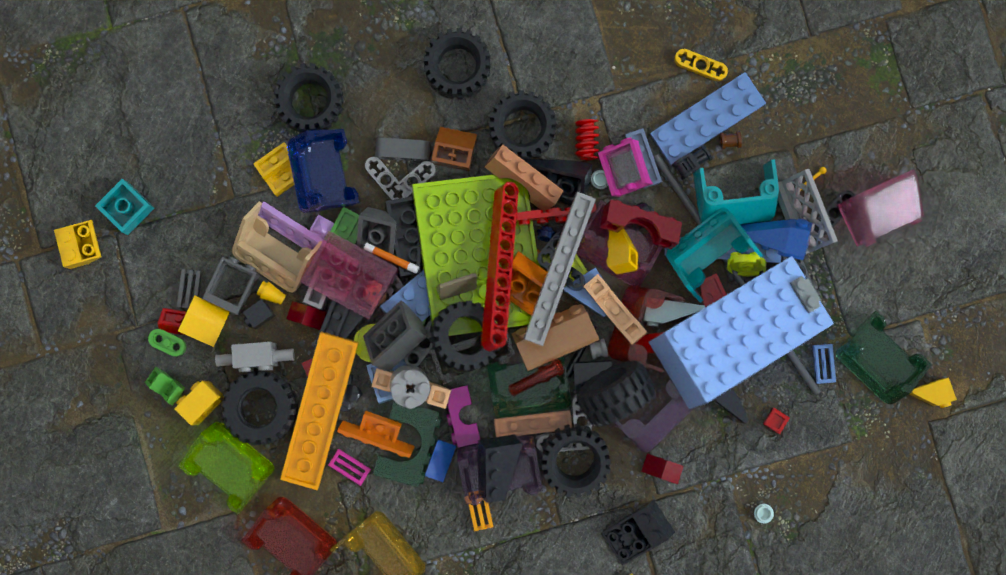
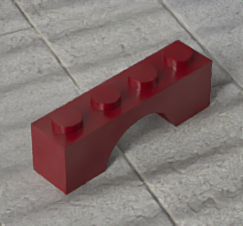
M610 200L603 208L601 228L618 233L627 224H638L650 233L655 245L672 249L679 244L682 222L677 221L673 217H664L658 215L657 212L645 211L635 205L629 206L619 200Z

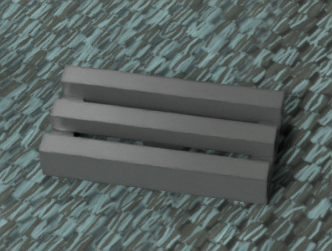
M181 270L177 307L189 308L193 275H196L194 295L199 297L202 271ZM186 274H189L185 304H183Z

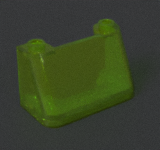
M215 422L199 434L178 467L187 475L195 476L202 473L229 495L226 500L230 510L239 515L273 473L274 466L248 443H243L237 437H233L230 434L231 431L226 429L224 424Z

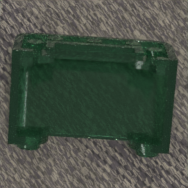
M874 311L837 349L836 355L883 402L894 404L912 392L932 364L924 355L913 354L909 356L883 331L886 327L885 318L877 311Z
M564 356L529 371L524 363L506 365V362L500 358L488 361L487 370L495 417L507 418L565 409L571 405L570 387Z

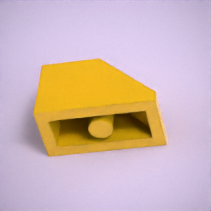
M942 378L907 390L908 394L932 406H940V408L952 405L951 401L957 400L949 378Z

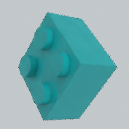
M121 179L95 205L126 235H129L154 209L124 179Z

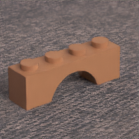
M503 144L492 154L485 165V168L499 179L510 178L521 183L530 194V202L543 212L552 208L563 192L561 188Z

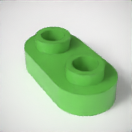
M155 329L149 334L148 341L150 345L171 356H181L186 351L185 341L167 331ZM159 335L163 338L161 342L157 341ZM178 343L180 348L176 351L174 345Z

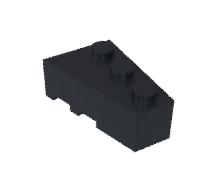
M334 294L320 332L348 339L372 309ZM318 335V337H317V340H316V342H315V345H314L313 349H316L319 335Z

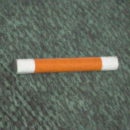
M369 243L365 244L364 250L415 274L418 272L419 266Z

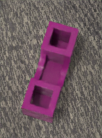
M467 385L451 389L447 403L450 414H447L449 426L453 425L454 433H451L453 444H457L458 448L478 443V440H481L477 423L467 425L459 417L460 410L464 406L472 404Z

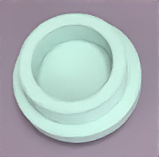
M597 170L591 176V183L597 189H604L608 186L604 170Z
M760 504L755 508L754 517L758 522L768 523L773 519L774 512L769 505Z

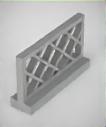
M810 169L803 170L778 182V202L785 219H808L813 223L806 254L837 242L838 240ZM803 176L806 178L807 185L802 183ZM800 189L805 191L804 197L799 195ZM810 195L813 196L814 203L809 201ZM807 207L812 209L811 215L807 213ZM817 213L820 214L821 222L816 219ZM815 225L819 227L818 233L814 231ZM824 231L827 232L829 240L823 237Z

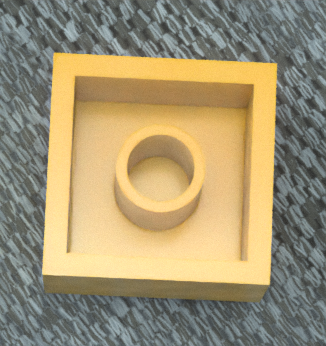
M197 381L190 388L191 392L187 396L183 395L177 401L178 406L175 410L190 425H200L224 400L225 396L210 381Z

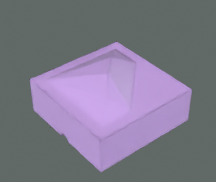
M318 215L309 231L326 241L334 223Z

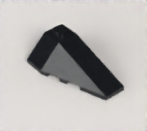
M523 159L563 190L559 197L560 202L572 205L576 192L588 194L592 164L574 160Z

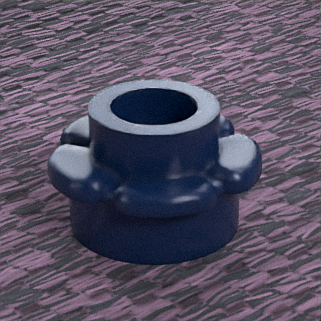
M542 226L541 229L537 230V238L544 242H549L555 235L553 229L548 226Z

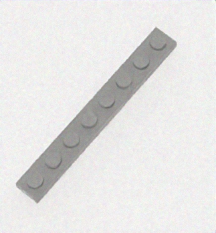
M576 192L524 335V340L543 346L596 200L595 198Z

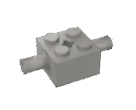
M273 342L231 345L232 354H217L215 356L216 367L233 365L234 369H239V372L242 373L254 371V368H258V371H271L273 367L278 366L279 361L295 360L293 348L277 350V343Z

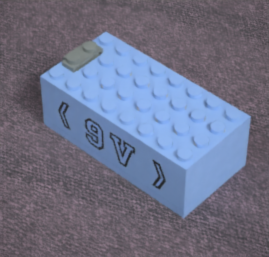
M793 256L649 341V344L689 409L711 401L834 323L820 302L821 299L808 278L806 279Z

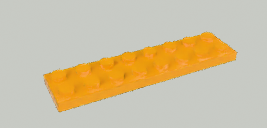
M320 332L280 480L314 490L319 489L359 342Z

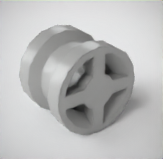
M604 338L589 344L592 360L600 356L608 357Z

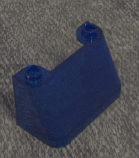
M344 129L306 130L288 141L287 150L301 212L311 213L353 206L359 203L358 192L354 187H347L339 152L347 144Z

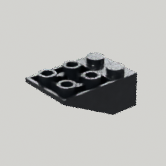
M653 499L601 533L623 566L669 540L675 531Z

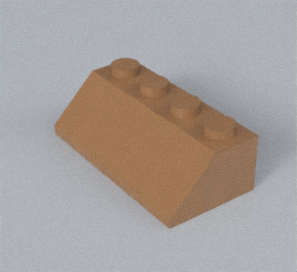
M582 303L554 314L543 346L523 339L527 327L520 328L512 333L517 349L528 371L599 340Z

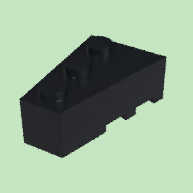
M515 434L478 440V494L486 503L503 501L506 498L523 445Z

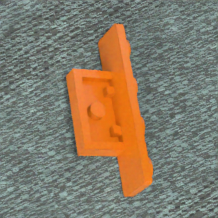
M365 411L360 426L342 421L337 431L345 437L355 438L362 443L394 452L401 457L410 458L415 447L414 445L397 440L402 423Z

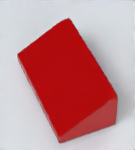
M163 308L158 321V328L169 333L185 335L179 332L178 329L186 315V311Z

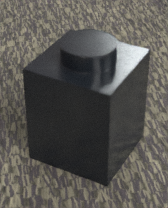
M263 299L243 312L246 316L243 318L249 327L253 326L255 329H258L276 316Z

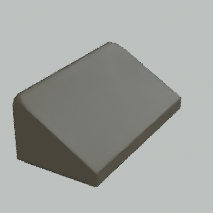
M473 273L437 285L436 289L440 300L475 290L477 288V276Z

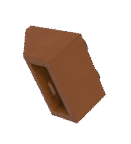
M440 127L434 145L432 163L470 172L477 134Z

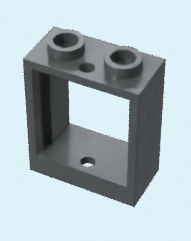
M229 256L228 259L222 257L202 299L241 316L260 274L255 272L257 269L248 264L245 267L239 265V260ZM228 265L251 275L238 306L214 296Z

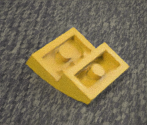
M285 142L253 163L276 197L308 176Z
M194 295L178 331L214 347L230 311Z

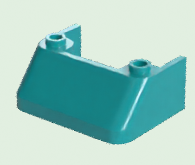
M775 159L763 165L765 181L759 187L760 196L723 200L722 191L718 187H706L704 168H699L695 171L693 178L700 223L722 208L728 209L740 225L767 222L773 219L776 213L779 194Z
M722 208L679 240V244L672 249H668L666 257L685 287L701 303L703 299L696 288L705 281L703 269L731 248L742 253L752 247L760 258L763 254L728 209Z

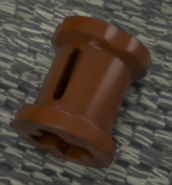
M736 131L734 134L720 133L721 149L724 150L726 147L736 146L741 148L742 138L740 131Z

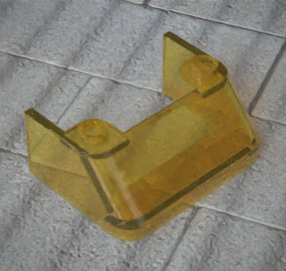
M380 511L374 512L330 549L331 552H334L343 543L352 552H358L363 548L384 575H422L426 569L423 560L387 516Z

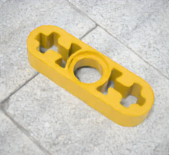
M687 49L679 50L674 58L678 67L714 81L724 80L728 73L725 64ZM683 54H685L686 59L692 60V57H694L695 59L692 63V67L689 66V64L691 63L690 61L685 60L684 63L680 62L681 58L678 56H682ZM697 61H704L706 68L704 70L697 69ZM710 64H712L713 66L711 69L717 70L718 68H721V72L724 74L716 76L715 71L711 70L710 74L707 73V71L710 67Z

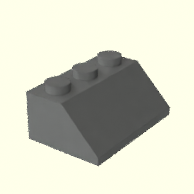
M401 300L363 338L371 364L390 371L427 337L423 322Z

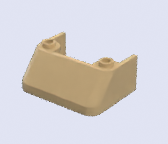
M259 201L242 218L232 253L239 261L257 268L256 272L284 290L295 292L315 264L324 242L320 240L313 250L304 247L297 253L268 234L269 225L267 221L258 216L262 203Z

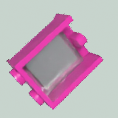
M626 138L620 141L621 144L616 146L614 144L608 145L603 148L604 151L598 153L612 196L620 197L653 184L649 177L638 140Z

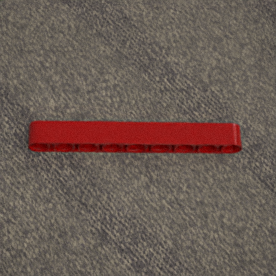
M506 182L497 188L494 193L481 339L482 346L487 351H494L504 346L507 339L519 193L517 185L513 182Z

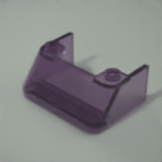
M658 361L656 364L668 375L661 362ZM671 379L666 384V392L672 400L646 426L637 419H630L624 425L619 421L613 423L640 451H651L694 409L688 408Z

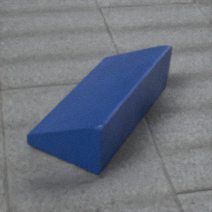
M438 439L425 473L426 477L444 482L456 445Z

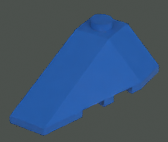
M789 219L743 224L741 226L754 243L762 246V249L769 250V248L778 250V254L781 256H793L795 259L804 260L810 242L813 223L805 219Z

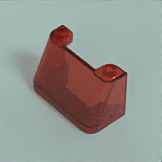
M278 497L272 502L241 540L252 550H259L264 547L292 571L289 575H315L338 546L336 540L285 497Z

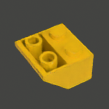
M92 220L54 230L63 267L72 269L87 265L101 258Z

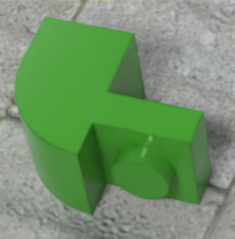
M158 367L154 368L145 381L150 389L160 394L172 406L182 397L185 389L180 382Z

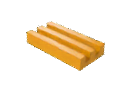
M478 490L466 493L474 531L493 528L489 503L484 501L489 523L485 524ZM473 495H475L481 526L477 525L471 498Z

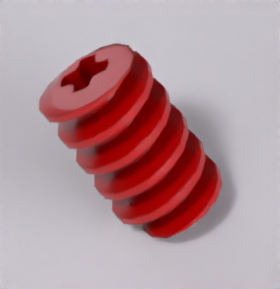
M582 119L575 122V126L579 127L575 130V133L579 135L575 137V141L579 142L575 145V148L579 150L575 152V156L581 160L599 159L598 156L593 155V153L599 152V149L594 148V145L599 144L598 141L594 140L595 137H599V134L594 133V130L599 129V126L594 125L598 120Z

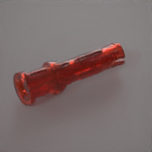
M554 359L552 363L540 366L535 373L508 386L509 392L512 396H516L541 382L547 383L551 378L563 375L564 368L558 359Z

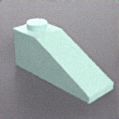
M646 298L643 322H647V326L658 327V324H664L697 313L704 309L705 306Z

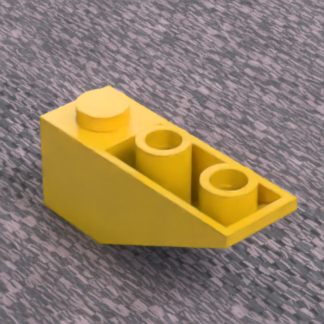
M623 228L618 233L609 230L607 266L616 274L638 270V252L625 229Z

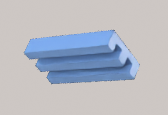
M833 344L813 345L815 383L836 382ZM825 348H828L830 379H827ZM818 349H820L823 376L822 380L820 379Z

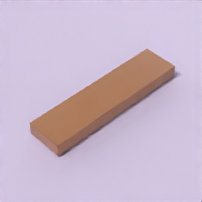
M570 410L494 419L496 437L513 434L520 436L554 432L558 428L564 430V425L568 424L572 428Z

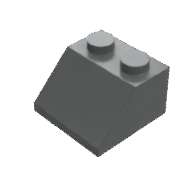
M367 207L359 214L356 250L370 253L364 250L365 244L369 243L394 255L397 222L386 211Z

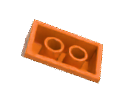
M519 251L513 257L510 301L532 316L547 271Z

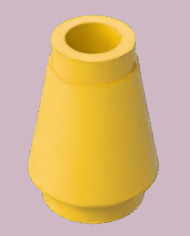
M263 281L256 293L260 296V299L280 305L286 297L283 292L269 281L268 283Z

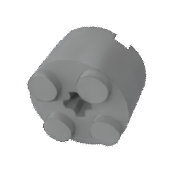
M401 366L391 375L390 391L397 404L412 409L426 401L430 393V384L427 375L418 366ZM406 384H409V385H412V384H413V388H412V389H411V388H408V389H407V388H406Z

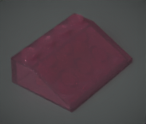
M328 231L300 282L363 317L370 319L399 269Z

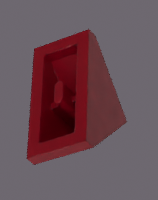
M292 301L286 319L321 330L327 312Z
M647 453L641 472L678 484L684 466Z

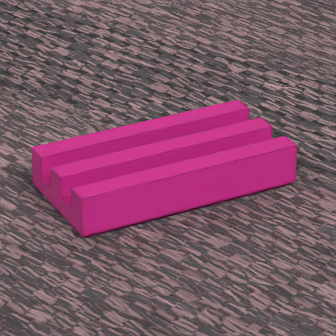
M340 449L337 450L328 466L360 486L371 471V468ZM341 455L345 457L352 463L364 469L365 472L362 473L358 469L354 468L350 464L340 459L338 456ZM335 461L361 476V479H357L335 465Z

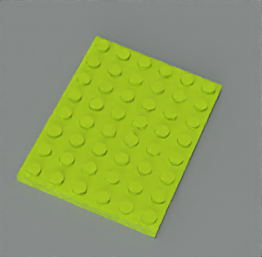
M486 175L411 185L432 327L434 324L433 320L439 315L438 313L454 303L472 301V303H481L482 307H484L495 190L506 182L515 183L519 191L517 212L531 211L528 190L518 181L510 178L499 179L496 175ZM533 221L529 225L519 226L516 223L513 257L519 251L539 266ZM473 273L476 274L477 288L475 290L440 300L436 289L437 285ZM510 301L507 328L528 325L531 315ZM460 317L452 323L449 329V336L482 332V327L476 320L470 317Z

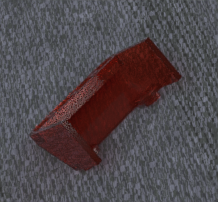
M633 285L625 290L621 302L641 324L646 307L652 309L659 308L663 304L664 299L683 303L685 298L657 289ZM614 325L607 349L608 355L612 359L621 362L636 360L641 362L645 369L658 373L664 372L663 368L647 364V350L641 345L635 343L632 345Z

